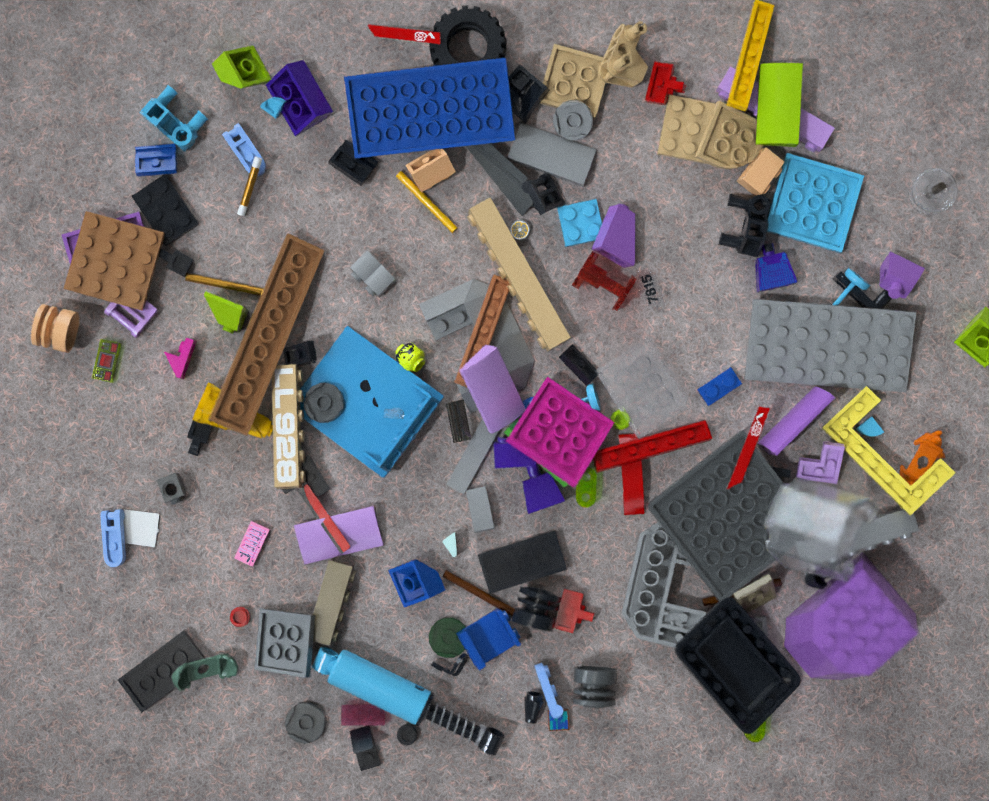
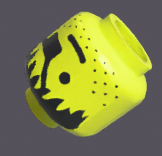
M413 343L402 344L395 352L397 354L395 361L410 372H418L426 362L425 353Z

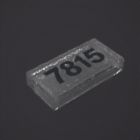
M654 267L635 272L634 276L645 312L665 306Z

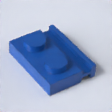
M175 144L135 147V173L137 177L177 173V148Z

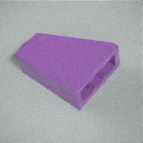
M617 204L609 207L592 250L623 268L634 266L635 213L630 211L628 206Z

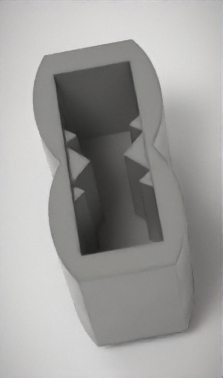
M368 251L350 267L353 271L351 275L358 282L362 280L367 285L365 289L372 296L376 294L380 298L396 282V279Z

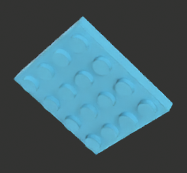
M786 153L784 164L782 165L783 170L779 175L767 217L769 222L767 232L842 253L864 175Z

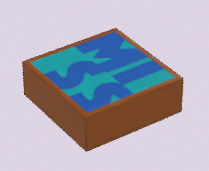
M563 709V714L558 719L553 718L548 710L549 731L569 730L568 709Z

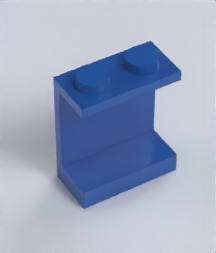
M496 608L456 633L474 666L479 671L486 667L485 663L514 645L517 647L521 645L519 642L521 637L516 628L512 629L508 622L511 620L505 610L501 611V609Z

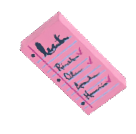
M251 521L234 558L253 567L270 529Z

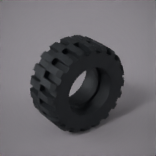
M468 5L462 6L461 10H457L455 7L450 9V14L444 13L441 16L440 22L436 21L433 32H440V44L429 43L434 66L461 63L451 56L449 43L455 34L464 30L476 31L483 35L486 40L487 51L485 56L479 61L505 58L506 37L504 29L499 25V20L496 17H491L489 11L484 10L482 12L480 7L474 6L473 9H468Z

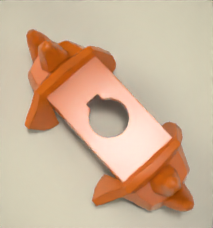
M942 431L927 432L914 441L913 444L915 446L920 444V447L909 467L906 469L904 465H901L899 472L900 476L910 486L932 467L936 458L946 457L941 448L942 439L940 436ZM921 456H925L928 459V464L926 467L919 469L918 459Z

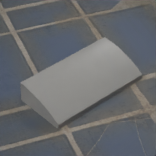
M524 123L520 124L515 137L516 140L513 142L508 155L509 161L544 174H550L581 187L584 186L597 149L564 139Z

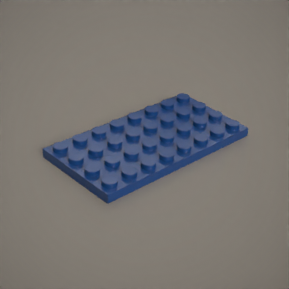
M506 58L344 77L355 158L516 140Z

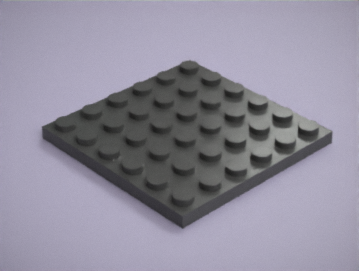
M744 430L737 432L645 505L718 601L733 595L792 548L796 541L802 540L817 528L756 446L742 482L727 489L747 438Z

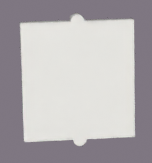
M124 509L125 543L155 547L157 533L159 532L160 514Z

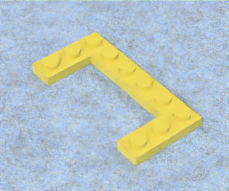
M866 386L822 429L836 443L844 444V451L911 516L955 472L940 458L910 486L852 429L881 402Z

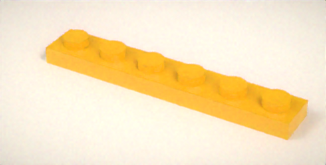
M755 0L753 3L726 106L744 112L748 108L774 9L772 4L760 0Z

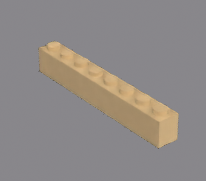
M491 197L470 208L468 211L469 215L467 216L468 221L472 227L476 226L479 231L477 236L482 244L485 243L489 249L487 253L492 262L496 261L499 266L497 271L500 277L508 280L510 285L507 288L512 297L516 296L519 301L517 306L521 313L527 315L529 319L527 323L532 332L536 331L539 336L537 341L541 348H545L548 352L571 338Z

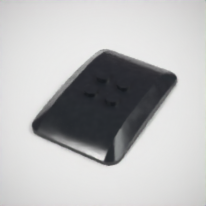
M726 597L719 601L675 646L677 658L732 722L746 734L756 731L800 685V676L742 606L732 597Z

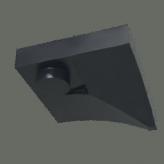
M519 64L509 75L512 112L526 124L537 105L550 90Z

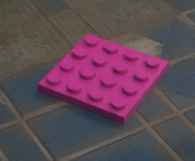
M547 377L506 442L572 487H575L614 422Z

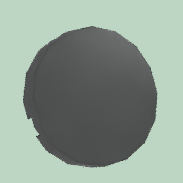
M319 383L307 391L304 408L306 414L312 420L319 423H330L342 414L345 400L342 392L336 386L329 383Z
M308 702L299 703L292 707L285 720V727L290 738L303 744L319 739L326 725L325 715L322 710L315 704Z

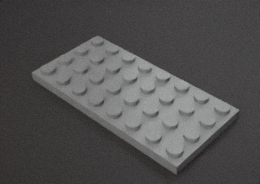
M753 298L744 379L864 389L867 386L871 390L906 392L916 312Z

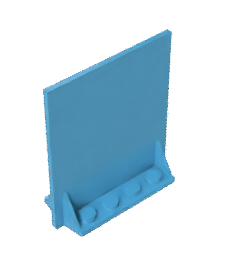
M346 326L300 390H303V402H300V410L304 412V420L375 473L385 478L409 444L415 439L426 422L429 423L427 420L444 396L415 374L404 369L397 361L349 326ZM363 380H368L371 388L370 391L364 392L361 390L360 384ZM319 383H329L336 386L342 392L345 400L342 414L330 423H319L312 420L306 414L304 408L307 391ZM374 397L376 399L378 407L373 405L372 401Z

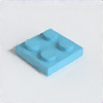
M597 199L557 207L565 247L596 240L602 225Z

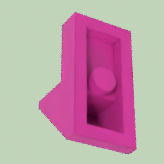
M189 338L182 341L178 350L180 356L164 352L177 378L184 380L197 341Z

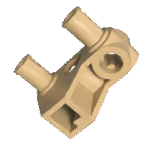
M643 21L637 22L634 26L621 24L617 28L599 67L598 72L601 80L606 83L629 88L643 81L648 66L635 49L640 36L647 32V25L645 23L641 25Z

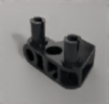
M730 193L727 206L745 209L743 227L739 237L721 233L718 245L736 248L737 253L758 257L769 225L767 217L771 199L763 195H750L746 198ZM760 202L763 206L759 211L754 207V204ZM749 230H754L755 235H748Z

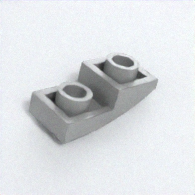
M486 486L466 490L474 533L494 529Z

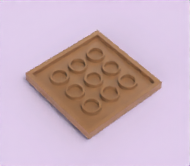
M86 211L63 289L143 311L165 233Z

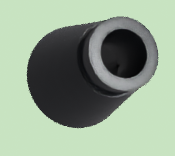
M533 691L527 692V695L524 697L525 722L537 723L544 703V699H542L543 694Z

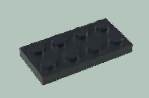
M555 531L478 554L489 594L567 570Z
M183 630L119 678L118 682L142 713L176 687L171 677L178 667L187 662L205 659V657L186 631ZM203 664V665L199 666L198 670L201 669V668H202L203 666H205L206 664Z

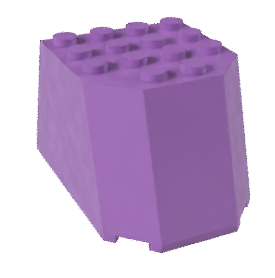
M862 552L830 579L824 589L816 591L786 617L784 647L810 678L843 680L868 676L918 634L916 613Z

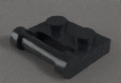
M542 174L538 179L528 180L522 184L523 191L529 193L534 208L540 215L565 204L550 174ZM545 186L546 190L539 192L537 187Z

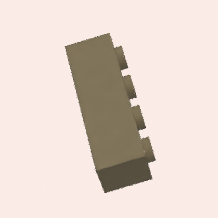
M332 559L328 561L313 613L315 615L314 642L328 646L332 644V641L336 642L339 630L336 629L337 623L342 622L345 610L341 609L343 603H347L350 596V591L347 590L349 582L353 583L356 571H353V565Z

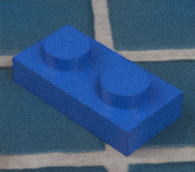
M730 367L698 388L697 391L707 406H710L742 383Z

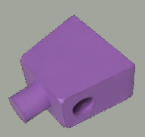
M890 251L880 266L879 286L889 291L888 295L893 299L899 297L906 298L925 268Z

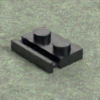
M345 139L344 143L330 158L328 164L362 186L379 162L372 157L355 158L353 144Z

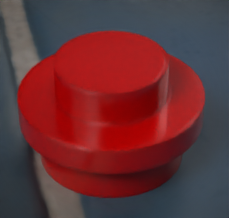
M244 607L234 608L230 613L231 623L236 627L246 626L250 621V612Z

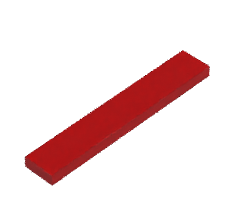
M706 420L598 450L592 460L596 472L599 473L711 441L712 435Z

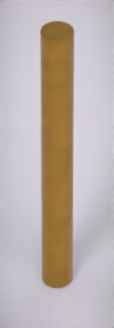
M187 273L185 281L259 296L263 291V288L190 273Z

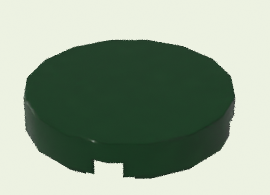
M445 617L436 621L429 632V644L432 650L444 658H454L460 655L465 648L456 633L466 626L460 620L453 617Z

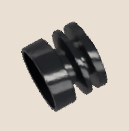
M520 587L519 592L526 594L527 598L518 596L517 600L524 603L525 607H515L512 621L534 629L553 632L556 618L548 615V611H558L559 607L550 603H560L561 597L556 596L551 591L537 587Z

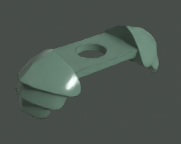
M218 654L181 665L174 671L171 678L177 689L184 691L186 688L191 687V681L217 674L221 679L236 676L238 665L233 657L228 654ZM203 664L209 666L205 673L198 672L199 666Z

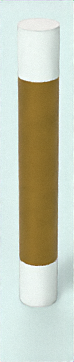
M254 157L237 212L238 215L245 216L262 162L260 157Z

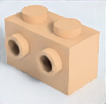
M767 147L759 151L758 156L748 164L737 180L740 185L755 196L765 194L771 187L769 183L773 178H777L783 170L781 167L784 161Z
M443 149L430 150L405 165L421 192L430 189L433 185L449 178L450 175L456 172Z

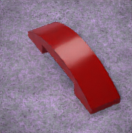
M639 433L619 434V444L639 439ZM641 460L621 466L624 515L644 514Z

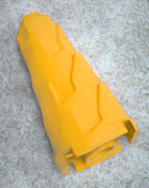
M208 382L192 420L228 430V428L208 420L220 393V388ZM257 412L248 434L261 439L266 436L270 437L273 431L272 421Z

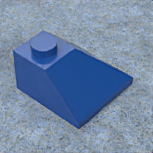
M416 559L388 570L404 608L429 599L446 590L438 571Z

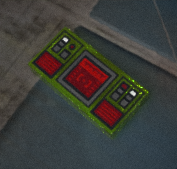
M100 339L92 379L113 383L121 343Z

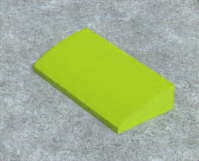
M803 63L760 64L755 145L796 147L799 144Z

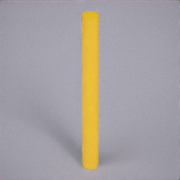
M402 171L396 175L451 233L458 228Z

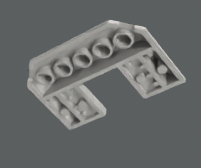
M472 279L419 304L436 341L471 324L475 326L489 284ZM505 301L490 346L498 348L517 391L526 386L534 359ZM456 383L469 412L477 411L478 408L469 389Z
M658 522L639 535L621 614L637 639L675 647L706 615V612L666 603L675 563L686 566L691 565Z

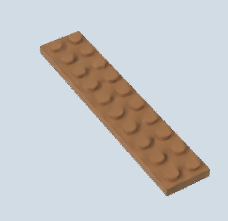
M286 234L208 420L248 436L324 253L323 249L291 234Z

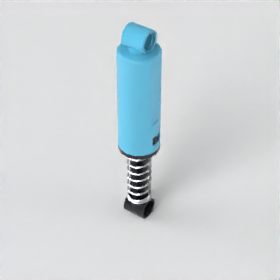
M320 647L312 664V668L317 672L329 675L327 680L329 684L418 727L423 718L424 721L428 719L431 721V725L436 723L439 725V728H446V732L450 730L454 732L453 735H461V739L467 738L468 743L473 741L474 746H478L486 754L496 755L505 738V735L496 728H486L482 724L478 726L475 724V720L470 722L467 717H460V713L455 715L453 710L447 711L445 706L439 707L438 702L435 704L431 703L434 692L347 650H342L338 655L337 652L328 647Z

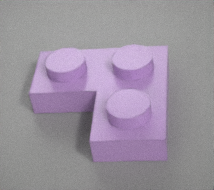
M823 441L820 460L799 457L796 478L837 484L845 449L844 444Z

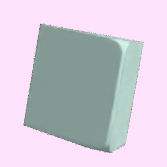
M454 532L443 540V544L452 557L457 556L456 533Z

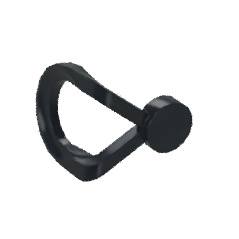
M465 653L461 654L451 671L434 661L431 666L449 675L458 676L468 660V655Z

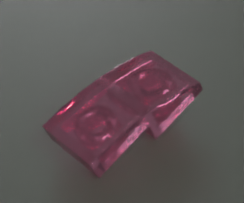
M341 705V726L385 725V710L375 705Z

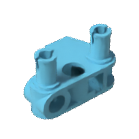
M167 85L158 98H151L139 113L185 152L194 145L198 137L196 132L208 118L198 111L188 124H183L166 107L178 94L172 87ZM187 134V140L180 141V136Z

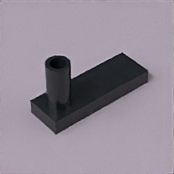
M841 271L832 278L843 290L851 283ZM856 285L848 293L861 307L883 309L892 299L888 295L889 291L884 289L872 301Z

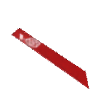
M368 24V28L375 37L440 44V32Z
M758 407L727 489L742 482L770 408Z

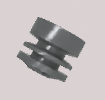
M595 666L574 667V682L583 684V687L573 689V693L582 695L573 697L574 704L587 708L615 706L616 700L607 696H615L616 691L608 689L607 686L617 683V669Z

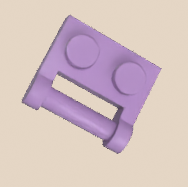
M147 300L143 311L120 305L139 320L137 325L133 324L116 310L119 304L111 302L104 313L116 319L131 332L133 337L137 338L159 310Z

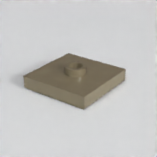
M769 574L733 594L734 599L747 614L777 597L773 579Z

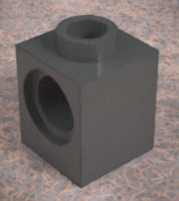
M173 473L156 480L165 503L177 504L182 502V497L187 495L179 473ZM171 484H175L177 487L175 495H171L168 492V487Z

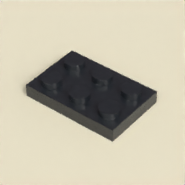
M166 174L131 196L152 228L165 233L163 240L165 246H168L199 225Z

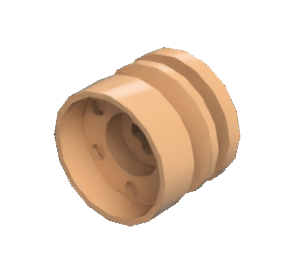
M42 304L36 312L32 325V345H42V347L48 348L52 344L53 350L69 353L75 344L79 328V313L67 309H62L59 313L57 307L52 306L50 308L49 305Z

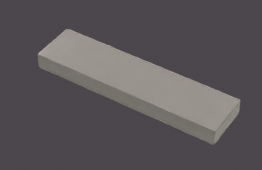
M482 419L446 485L462 494L466 492L499 431L493 434L489 433Z

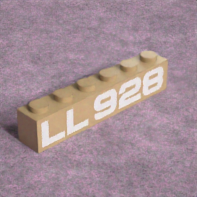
M296 364L277 365L272 376L274 487L277 489L303 488L302 483H305L306 480L305 471H302V463L305 462V452L301 448V442H304L305 438L304 430H301V422H304V412L300 410V402H303V390H300L303 373Z

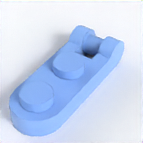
M238 123L234 126V129L229 132L226 131L222 135L247 172L250 173L254 157L262 158V156ZM240 135L241 139L235 143L233 139ZM263 158L257 177L263 175L266 171V163Z
M122 509L115 510L114 512L109 510L101 512L103 555L105 563L110 567L121 566L126 560L123 523L125 514ZM111 520H114V526H110Z
M542 662L535 664L534 667L550 714L553 718L558 719L563 714V708L556 703L555 697L558 695L554 684L550 685L548 677H551L547 665L543 666Z

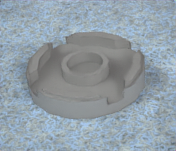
M568 100L557 107L553 116V125L556 132L564 137V139L577 141L584 138L590 132L593 126V114L585 103L579 100Z

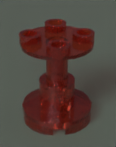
M592 251L572 286L578 290L583 282L596 289L601 286L618 297L612 310L618 311L637 279L632 275L626 286H623L606 276L608 273L606 270L594 264L599 254Z

